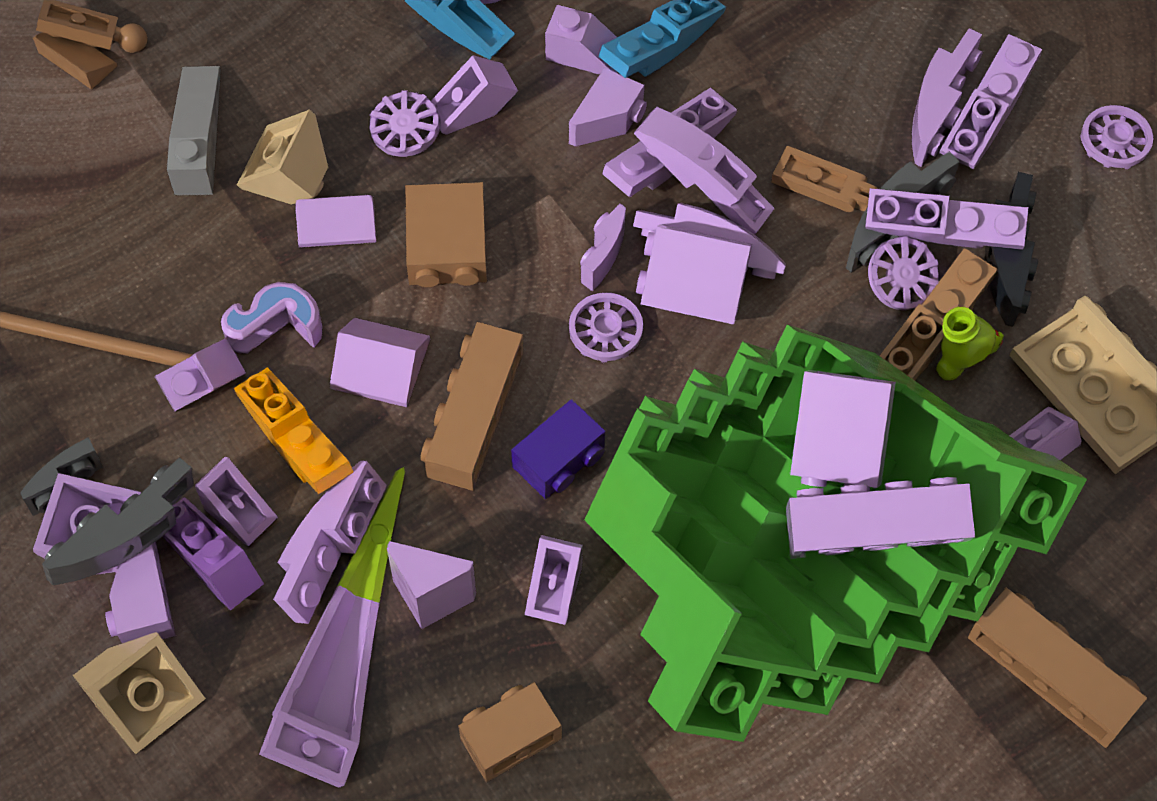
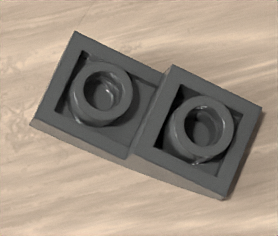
M89 437L74 444L50 460L31 478L20 492L33 516L45 513L58 473L88 479L95 471L103 468Z

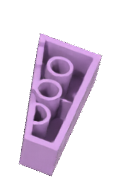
M956 477L931 479L930 487L913 488L912 481H896L886 483V490L868 492V485L865 484L841 487V494L824 495L823 488L797 490V497L789 498L786 506L790 558H806L805 551L819 550V554L836 555L854 551L855 547H863V550L877 551L897 548L898 544L907 543V547L970 541L975 538L970 484H957Z

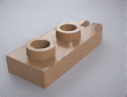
M786 146L773 172L771 183L846 212H852L854 208L865 211L868 206L870 188L878 189L876 186L867 183L866 176L790 146Z

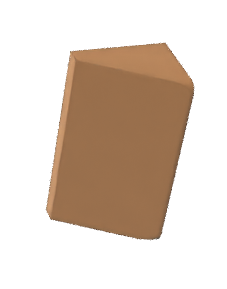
M44 32L33 37L39 54L91 90L117 67L115 61L85 43L63 37H53Z

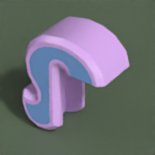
M276 282L264 286L255 294L248 311H244L239 303L233 304L225 311L221 319L224 337L227 338L233 351L248 354L289 322L314 348L322 338V322L316 301L308 292L293 283Z

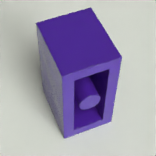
M571 399L511 449L512 467L544 499H547L555 491L557 493L564 491L573 482L575 474L585 465L591 467L599 461L605 452V430Z

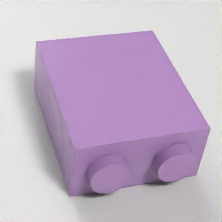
M658 225L655 233H648L644 255L650 256L648 270L640 271L636 293L642 294L641 305L734 324L737 318L752 244Z
M815 370L804 371L790 475L801 476V484L826 487L827 481L844 483V486L865 484L868 485V492H870V487L878 488L882 483L896 382Z

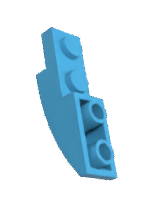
M672 0L654 9L649 22L603 44L598 57L624 78L636 72L646 77L670 62L694 43L724 13L726 6L718 0Z

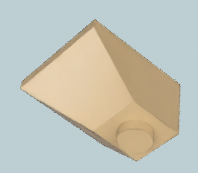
M309 109L267 125L237 186L242 190L291 205L295 204L296 200L315 198L323 188L324 183L322 179L328 169L316 115Z
M157 632L106 649L73 675L95 706L135 754L206 699Z

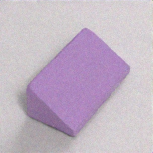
M371 195L296 200L299 247L376 242L375 208Z
M1049 406L1009 435L1023 446L1053 455L1059 460L1081 444L1078 422Z

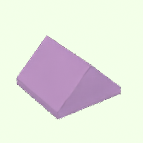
M353 318L338 332L330 388L407 407L430 342V336Z
M58 473L33 552L45 559L46 554L55 544L59 542L65 543L76 532L78 524L86 515L91 512L97 513L105 504L116 514H120V509L124 502L134 494L140 495L141 492ZM119 565L114 566L108 570H105L99 574L116 572Z
M389 541L387 552L393 582L421 629L474 601L476 587L473 561Z

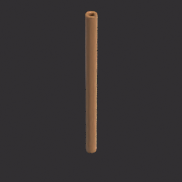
M0 311V327L169 366H174L192 356V354Z

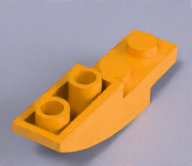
M268 367L234 387L239 399L283 459L303 483L308 482L318 494L353 473L348 459L313 423L305 407Z

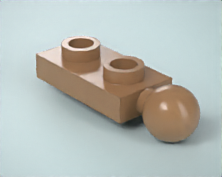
M55 0L43 1L36 31L47 33L53 37H63L82 42L91 47H101L109 50L111 49L112 41H116L123 50L129 53L139 52L147 44L146 31L138 24L130 23L121 28L116 26L118 20L116 16Z

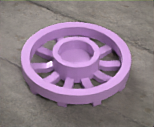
M402 91L382 98V101L370 114L369 128L373 141L382 151L393 156L407 157L421 153L435 141L440 129V119L435 105L427 96ZM401 101V109L398 110L394 103ZM415 101L411 109H408L407 102ZM422 104L429 109L416 114ZM388 107L393 114L389 115L382 112ZM433 115V125L419 121ZM378 119L389 122L388 124L376 127ZM420 129L430 131L424 140L419 135ZM391 130L383 141L379 138L378 133ZM394 138L400 140V148L390 146L389 144ZM415 139L418 143L406 148V141Z
M1118 105L1104 106L1094 110L1086 118L1080 135L1089 158L1093 157L1107 168H1131V166L1140 163L1147 157L1153 144V132L1147 120L1138 112ZM1109 115H1121L1119 120L1111 121ZM1102 117L1105 127L1100 126L1094 120ZM1126 117L1137 124L1131 127L1130 124L1125 122ZM1089 127L1101 133V135H1089ZM1141 129L1144 132L1145 138L1134 137V133ZM1091 141H1093V142H1099V141H1101L1102 143H1101L1100 145L1094 147V145L1092 144ZM1131 143L1145 145L1142 152L1139 151ZM1105 148L1109 150L1107 156L1101 153ZM1125 150L1133 154L1134 157L1127 158ZM1114 152L1119 153L1120 159L1113 158Z
M903 236L887 240L874 251L870 259L868 276L871 288L877 298L890 308L896 310L915 309L918 304H923L939 282L937 259L935 260L927 245L916 239ZM901 244V258H899L892 245ZM909 246L916 249L911 258H908ZM885 250L893 260L891 263L880 260ZM923 255L927 263L918 265L916 262ZM878 266L886 269V277L878 279ZM929 268L930 278L920 275V271ZM918 281L928 284L925 293L917 284ZM888 282L893 287L888 295L880 286L881 284ZM910 288H912L920 298L912 303ZM899 290H903L904 303L893 300Z
M614 293L593 294L580 301L573 309L569 320L570 339L582 355L600 360L601 363L626 358L640 343L643 333L642 316L638 308L629 299ZM604 302V309L596 311L592 305ZM610 302L622 305L621 309L618 312L610 310ZM587 309L592 316L591 320L579 317V314ZM629 311L634 319L622 322V316ZM575 324L590 327V329L576 333ZM636 326L635 335L622 331V329ZM590 336L593 337L587 345L580 340ZM618 338L630 341V343L623 347ZM598 342L602 343V352L593 350ZM612 342L617 351L608 352V343Z

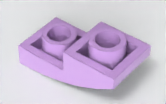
M621 204L610 214L606 212L597 220L594 226V246L589 248L581 259V283L591 291H594L602 282L620 251L625 230L626 208Z

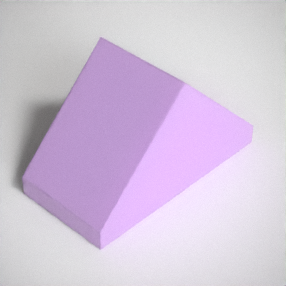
M224 457L195 484L204 510L247 546L278 518L228 457Z
M541 535L525 615L566 625L582 570L583 545Z

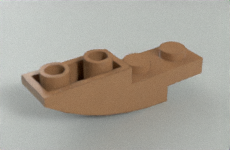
M964 248L923 304H918L881 353L880 357L915 381L941 351V343L944 338L942 326L946 313L956 307H966L973 311L974 304L996 276L997 268Z

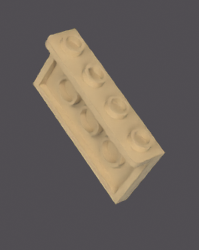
M1083 296L1078 299L1072 310L1012 349L1010 357L1060 413L1078 422L1082 438L1115 474L1157 446V366L1151 361H1147L1134 347L1131 338L1126 333L1120 332L1107 318L1104 309L1099 304L1093 303L1089 297Z

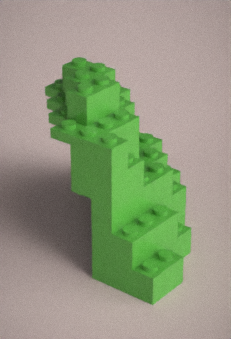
M787 324L774 352L742 341L725 377L694 369L677 404L645 396L640 408H637L584 520L659 595L640 634L667 662L648 702L676 732L744 742L763 704L828 715L847 678L879 683L898 646L929 652L948 615L978 621L1018 547L1047 554L1087 478L1055 456L1023 446L993 424L964 416L876 353ZM815 370L896 382L882 483L878 488L870 487V491L886 490L885 484L889 482L912 481L913 488L930 487L931 479L956 477L957 484H970L975 538L967 542L907 547V543L898 544L897 548L877 551L863 550V547H855L854 551L836 555L819 554V550L805 551L806 558L791 559L786 506L789 498H796L797 490L823 488L824 495L841 494V487L844 486V483L827 481L826 487L801 484V476L790 475L804 371Z

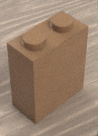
M483 182L405 185L406 261L409 285L433 287L437 284L458 283L469 286L477 282H487Z

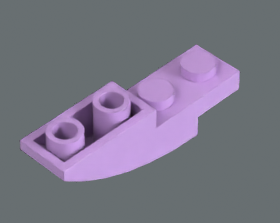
M970 28L953 53L938 48L924 76L912 126L914 162L922 167L929 155L935 157L938 154L945 140V136L942 134L946 128L952 130L962 112V109L958 108V104L962 94L960 91L966 80V77L963 75L967 70L973 72L982 56V51L978 50L982 34Z
M1010 34L1007 35L977 89H974L941 147V154L944 155L950 151L960 161L959 163L972 169L976 167L1020 97L1024 84L1041 56V48Z
M709 88L671 113L715 138L736 115L737 109L712 88ZM641 141L607 162L603 170V175L628 197H631L646 186L654 190L673 176Z
M656 107L634 132L636 137L686 188L696 184L731 221L741 225L751 233H757L775 209L752 185L757 175L725 146L688 121Z
M870 188L865 228L899 237L907 236L920 241L982 249L983 246L1023 249L1028 207L949 200V196Z
M678 203L675 217L643 210L636 211L633 227L642 228V236L647 237L649 232H656L658 225H665L750 243L752 248L748 267L753 268L752 275L775 279L776 273L784 274L786 263L773 249L741 225L719 214L684 203Z
M367 461L358 462L352 467L353 473L328 489L301 522L278 561V564L286 571V574L273 600L295 623L309 624L341 553H356L375 509L382 498L387 485Z

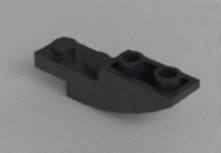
M1018 172L1009 201L996 199L994 204L1028 207V214H1031L1037 192L1030 190L1033 175ZM1027 223L1023 249L985 246L986 262L997 268V274L989 284L990 290L1005 325L1011 327L1014 326L1019 313L1026 314L1032 291L1025 290L1027 280L1033 281L1038 265V259L1032 257L1035 242L1026 240L1030 223Z

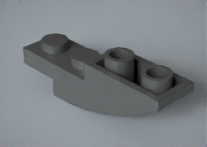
M950 151L922 171L910 161L898 170L880 189L933 195L938 193L943 195L955 184V174L960 161ZM868 206L859 221L846 265L850 273L861 265L869 266L874 251L882 243L899 237L866 229Z
M179 457L172 465L161 467L152 477L150 485L140 495L134 494L130 496L122 505L120 514H116L105 504L97 513L91 512L86 515L78 524L76 532L65 543L59 542L55 544L46 554L42 566L47 581L54 586L99 574L137 555L160 539L177 524L173 505L194 486L192 467Z

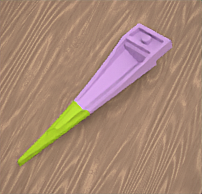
M404 467L395 472L362 537L356 553L352 556L272 713L273 718L259 753L261 756L338 788L346 783L359 745L372 644L388 558L387 547L389 541H391L405 475Z

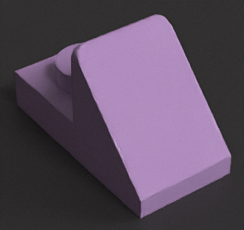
M227 338L194 353L186 360L156 375L155 378L175 412L242 376L246 372Z

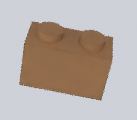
M535 682L525 688L523 685L511 688L501 696L499 703L488 709L484 706L474 709L463 718L464 723L458 725L460 739L486 782L562 739V725Z

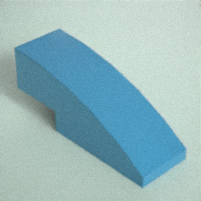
M404 0L438 30L457 43L489 60L515 35L480 0Z

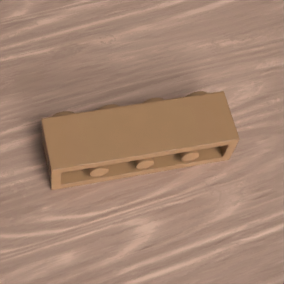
M477 322L472 336L466 335L464 337L460 350V357L463 358L459 369L453 368L447 385V391L450 392L446 404L442 402L439 404L434 418V426H437L433 439L426 438L422 448L421 461L425 462L427 478L474 490L523 356V334Z
M1007 587L975 623L968 636V639L1105 748L1109 746L1147 699L1140 692L1139 687L1134 681L1126 676L1116 674L1105 665L1104 660L1097 652L1090 648H1083L1070 638L1068 631L1061 624L1046 619L1035 610L1034 605L1028 598L1018 593L1014 594Z

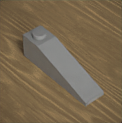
M220 66L182 67L169 137L167 172L175 195H213Z

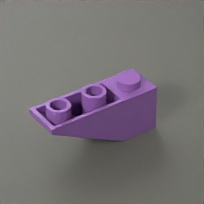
M184 497L173 505L177 524L165 533L163 537L206 587L228 609L232 610L264 584L244 550L189 500Z

